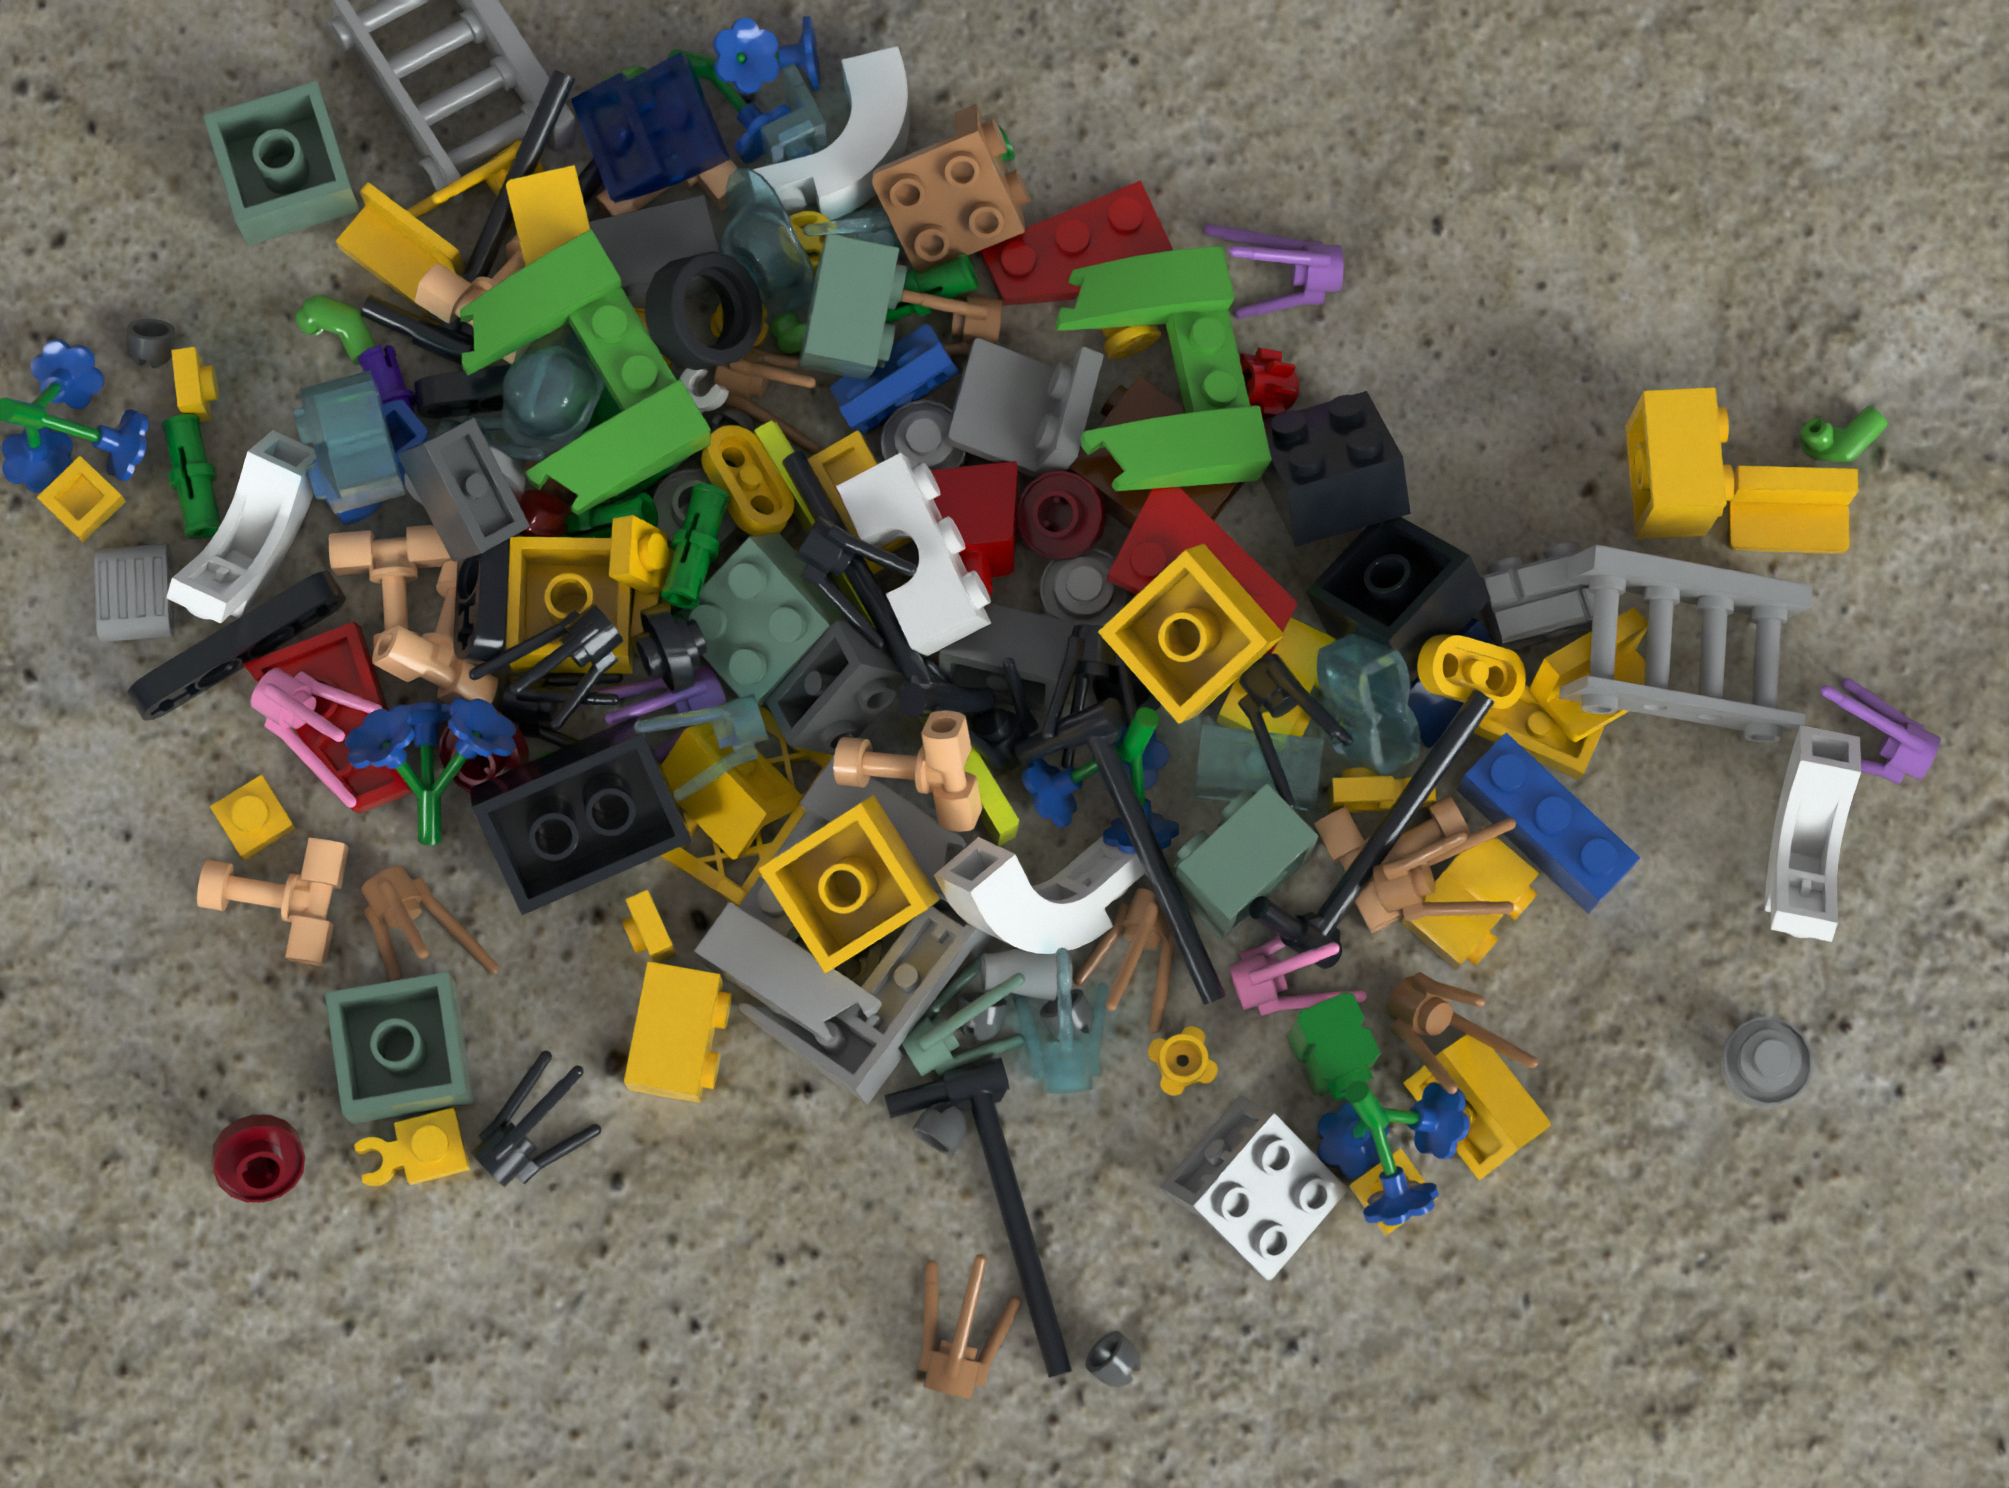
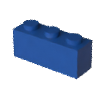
M1505 733L1464 775L1456 789L1492 824L1507 818H1513L1516 821L1515 828L1503 834L1588 914L1640 860V857L1508 733Z

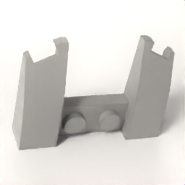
M833 756L801 800L800 805L804 809L805 814L773 859L856 805L875 795L938 896L948 902L934 874L946 865L948 847L960 851L965 849L966 843L964 839L955 832L940 827L938 821L872 777H870L868 784L864 788L838 785L834 778ZM761 875L738 907L731 902L727 904L694 950L709 970L720 974L722 978L826 1042L833 1039V1036L827 1028L825 1021L855 1003L860 1005L867 1018L877 1013L882 1006L878 998L835 969L825 974L814 956L794 943L799 933Z
M947 858V859H946V864H947L948 862H950L951 860ZM940 898L930 908L910 921L862 985L863 989L878 998L882 1003L879 1011L867 1018L860 1005L855 1003L825 1021V1024L833 1036V1039L828 1042L758 1000L757 1007L746 1003H739L738 1011L792 1053L868 1105L904 1057L898 1049L968 954L977 959L993 936L967 923L955 912L948 902Z

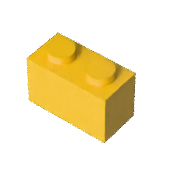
M647 961L624 1077V1083L629 1091L701 1103L703 1088L714 1089L720 1062V1053L711 1051L715 1028H726L732 993L722 991L723 981L720 974Z

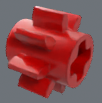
M1258 347L1255 355L1241 353L1240 364L1250 406H1260L1262 419L1266 420L1269 417H1274L1279 413L1289 410L1294 405L1299 394V379L1294 371L1296 369L1295 364L1281 362V351Z

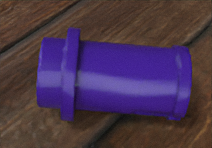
M381 345L372 347L360 354L358 361L363 368L373 398V402L370 404L371 413L387 403L403 400L415 414L413 407L416 403L415 393L406 388L394 347L386 345L384 347L385 356Z

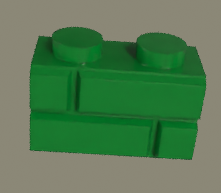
M1341 993L1300 1011L1287 1036L1298 1062L1306 1063L1302 1071L1313 1095H1320L1322 1097L1330 1093L1334 1102L1346 1098L1345 1091L1351 1083L1355 1081L1367 1083L1373 1079L1370 1070L1381 1054L1370 1029L1361 1026L1365 1018L1353 993Z

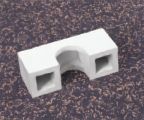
M899 453L836 486L861 540L881 548L900 538H912L918 547L919 564L914 576L903 586L886 594L911 649L929 656L991 624L984 609V606L991 603L987 589L977 572L973 570L968 573L958 552L966 548L964 540L954 521L949 516L944 519L942 518L934 501V498L940 495V489L925 463L917 465L915 461Z

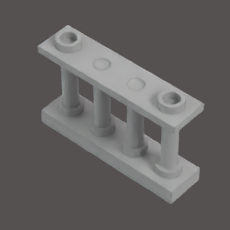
M331 0L334 18L330 19L328 24L336 42L344 52L351 49L355 52L423 158L418 162V165L433 192L446 187L449 183L460 178L459 173L502 151L515 141L524 138L548 84L549 77L499 0H456L463 10L460 13L461 20L388 59H385L369 33L430 0H379L357 13L348 0ZM470 41H473L476 45L484 42L493 56V59L490 60V67L415 106L399 79ZM502 87L505 91H509L512 88L515 90L524 104L520 107V114L448 153L444 151L429 127ZM566 103L548 140L554 152L575 141V117ZM463 192L449 198L453 207L464 201Z
M1594 545L1568 558L1567 581L1589 585V592L1594 594L1590 673L1587 676L1560 686L1559 699L1581 702V709L1589 713L1612 714L1621 709L1744 731L1745 739L1755 742H1777L1781 740V734L1797 729L1800 725L1805 726L1806 714L1776 709L1781 625L1787 623V618L1811 609L1812 585L1601 545ZM1625 592L1643 595V602L1649 604L1644 685L1614 680L1619 596L1625 594ZM1680 602L1697 605V612L1703 614L1698 695L1668 690L1673 606L1678 605ZM1734 612L1751 615V622L1756 624L1752 704L1723 699L1727 615H1731Z

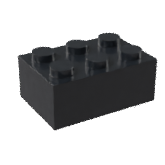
M639 716L623 721L470 788L473 812L521 915L692 842L686 819Z

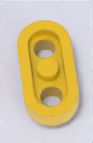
M735 425L716 429L711 434L710 445L702 451L701 463L712 485L724 489L728 492L727 496L731 497L727 510L734 522L744 532L753 536L780 533L790 519L795 505L793 494L754 433L746 428ZM724 460L733 462L737 467L727 465ZM754 508L762 510L765 514L756 511Z
M1440 634L1430 638L1423 645L1419 653L1417 663L1419 679L1425 689L1432 694L1465 703L1475 688L1495 702L1491 708L1506 709L1514 705L1524 691L1526 682L1524 664L1521 658L1510 649L1460 635Z

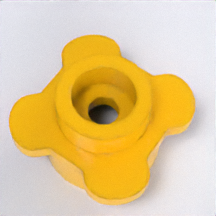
M1188 1026L1183 1029L1181 1034L1174 1035L1168 1040L1156 1038L1150 1043L1148 1057L1152 1062L1157 1063L1162 1076L1160 1088L1165 1094L1178 1096L1189 1085L1197 1082L1210 1084L1216 1078L1218 1066L1216 1062L1208 1058V1052L1204 1045L1206 1037L1200 1028ZM1183 1055L1188 1058L1189 1063L1187 1066L1181 1067L1178 1065L1177 1058Z

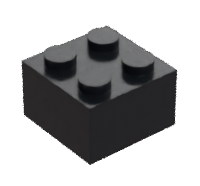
M1367 391L1354 395H1341L1326 403L1297 411H1285L1273 418L1263 420L1272 460L1262 474V480L1296 547L1411 514L1403 456Z
M1403 517L1367 526L1305 591L1328 635L1409 683H1412L1419 676L1417 663L1423 645L1436 635H1457L1491 599L1469 554Z

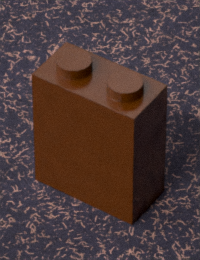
M1139 375L1129 389L1119 385L1113 391L1100 411V414L1105 419L1097 429L1150 418L1185 414V409ZM1080 446L1078 457L1067 469V472L1083 476L1095 485L1105 501L1106 512L1131 530L1152 489L1115 491L1111 484L1124 471L1106 448H1100L1087 455ZM1245 482L1182 486L1179 488L1215 521Z

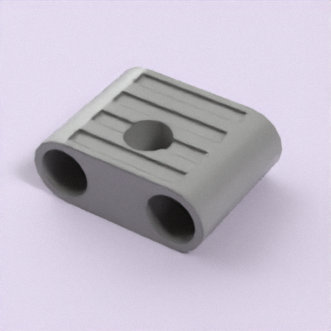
M168 543L95 549V610L97 635L100 642L174 637V602L166 598L173 577L172 554Z

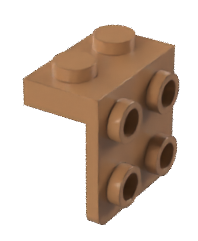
M977 104L955 112V136L880 166L872 174V185L912 267L918 272H923L955 259L963 253H966L968 256L1025 232L1023 205L1030 202L1027 187L1017 169L1008 172L1001 157V154L1007 152L1001 131L994 119L987 122L984 121Z

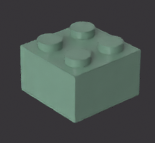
M317 81L203 115L236 224L247 246L360 212L329 110Z
M827 233L820 250L798 367L861 380L870 378L876 367L884 368L885 362L889 361L895 333V325L885 324L887 309L895 310L897 302H900L907 266L896 264L899 248Z
M778 532L749 537L702 587L698 607L694 609L682 608L679 611L685 622L691 619L696 620L707 646V653L702 654V656L750 709L767 705L766 700L837 619L850 622L818 587L800 577L807 564L795 557V550Z
M1268 783L1255 795L1248 788L1237 795L1221 812L1224 818L1217 825L1219 828L1211 836L1204 830L1194 835L1179 850L1177 856L1180 859L1173 866L1177 870L1174 879L1185 903L1221 941L1250 915L1249 907L1255 898L1259 896L1270 897L1309 860L1319 837Z
M449 972L325 992L342 1115L349 1122L357 1124L474 1103L457 985Z

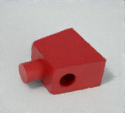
M1017 461L930 470L940 489V495L934 498L936 506L943 519L949 516L954 521L964 540L966 548L958 552L968 573L973 570L977 572L990 597L993 593L992 577L1008 576L1015 569L1018 528L1016 510L1019 502Z

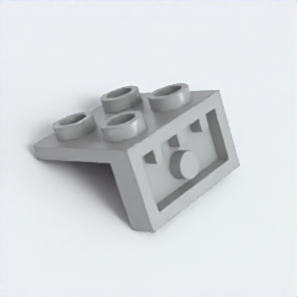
M976 338L969 348L947 428L945 442L950 446L995 463L1017 461L1019 472L1035 478L1044 473L1066 471L1079 454L1081 446L1080 437L1086 427L1104 354L1082 346L1067 365L1060 362L1057 367H1053L986 340Z
M1239 1096L1160 1187L1175 1203L1203 1218L1266 1280L1273 1279L1347 1191L1346 1186L1274 1112L1242 1096Z

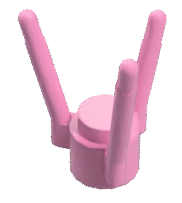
M273 668L256 685L251 698V707L267 717L264 725L266 729L279 736L348 808L354 807L357 803L356 798L292 731L291 727L297 729L307 723L337 742L344 740L345 733L341 729L314 712L316 699L312 696L313 694L369 714L377 709H383V707L360 696L320 683L302 671L293 677L280 668Z
M1277 935L1258 947L1240 952L1241 960L1228 964V969L1243 1011L1257 1006L1262 1017L1279 1010L1309 1008L1344 993L1343 991L1279 997L1277 995L1279 992L1288 990L1284 974L1337 954L1340 949L1339 945L1331 942L1279 961L1277 955L1270 956L1286 946L1281 941L1280 936ZM1361 990L1346 992L1353 993L1357 1003L1364 1002L1367 998V994Z

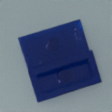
M682 52L631 79L620 72L571 99L609 197L615 203L673 186L731 159L691 61Z

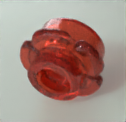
M527 490L523 492L518 504L530 527L521 531L520 534L524 537H561L565 535L568 529L567 525L564 524L568 513L567 505L556 496L543 491Z

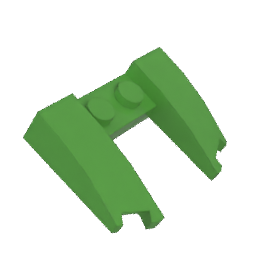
M592 229L510 275L460 309L461 322L473 321L474 351L462 353V366L467 376L569 323L620 408L621 413L583 434L525 471L529 483L539 490L550 477L578 495L571 506L572 512L577 515L710 445V427L682 380L677 381L623 291L621 278Z
M1223 246L1179 249L1132 256L1074 269L1069 276L1068 283L1081 286L1074 309L1061 307L1055 321L1056 330L1166 324L1185 414L1150 418L1088 430L1082 433L1080 443L1087 455L1100 448H1106L1124 472L1115 478L1111 484L1115 491L1258 481L1272 458L1260 406H1250L1228 311L1235 297Z

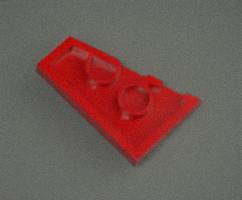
M1140 180L1025 228L1024 233L980 250V257L1000 300H1002V305L1008 306L1074 300L1075 296L1079 295L1081 286L1068 283L1069 276L1074 269L1132 256L1172 251L1173 248Z
M1179 487L1152 489L1107 575V581L1138 595L1186 549L1205 544L1284 633L1298 602ZM1279 641L1272 648H1270L1262 657L1269 654H1273Z
M354 621L243 664L257 682L273 668H280L293 677L302 671L320 683L380 704L383 709L388 711L362 628ZM314 694L312 695L316 699L314 712L341 729L345 733L344 740L337 742L307 723L300 728L293 729L309 749L356 798L357 803L351 808L353 811L360 814L414 793L396 769H389L386 765L375 767L372 764L357 769L348 761L350 750L345 745L346 737L352 730L362 726L365 717L369 713Z

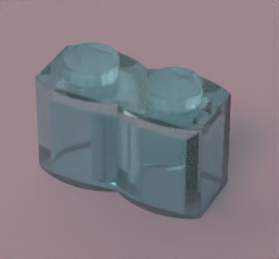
M371 370L300 389L303 407L293 409V414L302 444L312 442L314 444L317 463L307 465L316 499L327 498L334 514L406 495L380 393Z
M1355 633L1320 648L1317 657V677L1320 689L1330 703L1328 712L1353 738L1352 745L1345 746L1337 738L1330 737L1337 754L1346 760L1383 776L1417 760L1420 751V730L1413 711L1407 705L1410 695V677L1402 655L1396 649Z

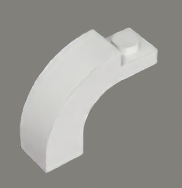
M898 46L841 60L844 88L851 114L844 131L831 145L809 156L750 170L754 198L760 217L769 214L777 216L792 215L801 211L806 205L817 203L819 213L825 215L831 221L854 211L877 194L872 185L874 170L902 158L909 136L910 112L907 78Z
M274 430L248 450L235 495L220 527L204 550L172 577L166 598L186 607L191 614L199 618L212 619L220 624L229 615L240 618L247 614L274 578L302 525L315 492V488L307 474L314 460L322 452Z
M1803 725L1799 727L1781 791L1768 862L1765 911L1771 912V930L1786 932L1798 938L1811 937L1832 942L1838 924L1837 872L1840 848L1849 808L1861 774L1860 737Z
M1101 836L1053 878L1044 883L1031 886L1016 854L978 837L935 873L934 877L950 906L970 925L1019 949L1039 954H1053L1079 948L1112 928L1113 925L1104 908L1112 901L1123 896L1128 887L1145 872L1136 853H1124L1118 849V846L1106 845Z

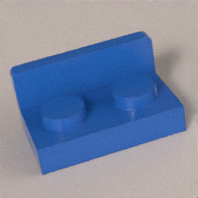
M923 325L893 344L889 361L885 362L884 368L876 367L870 378L861 380L844 376L833 383L830 390L841 406L838 409L854 432L859 430L865 436L885 423L895 410L910 402L919 401L959 375L960 372L929 325Z

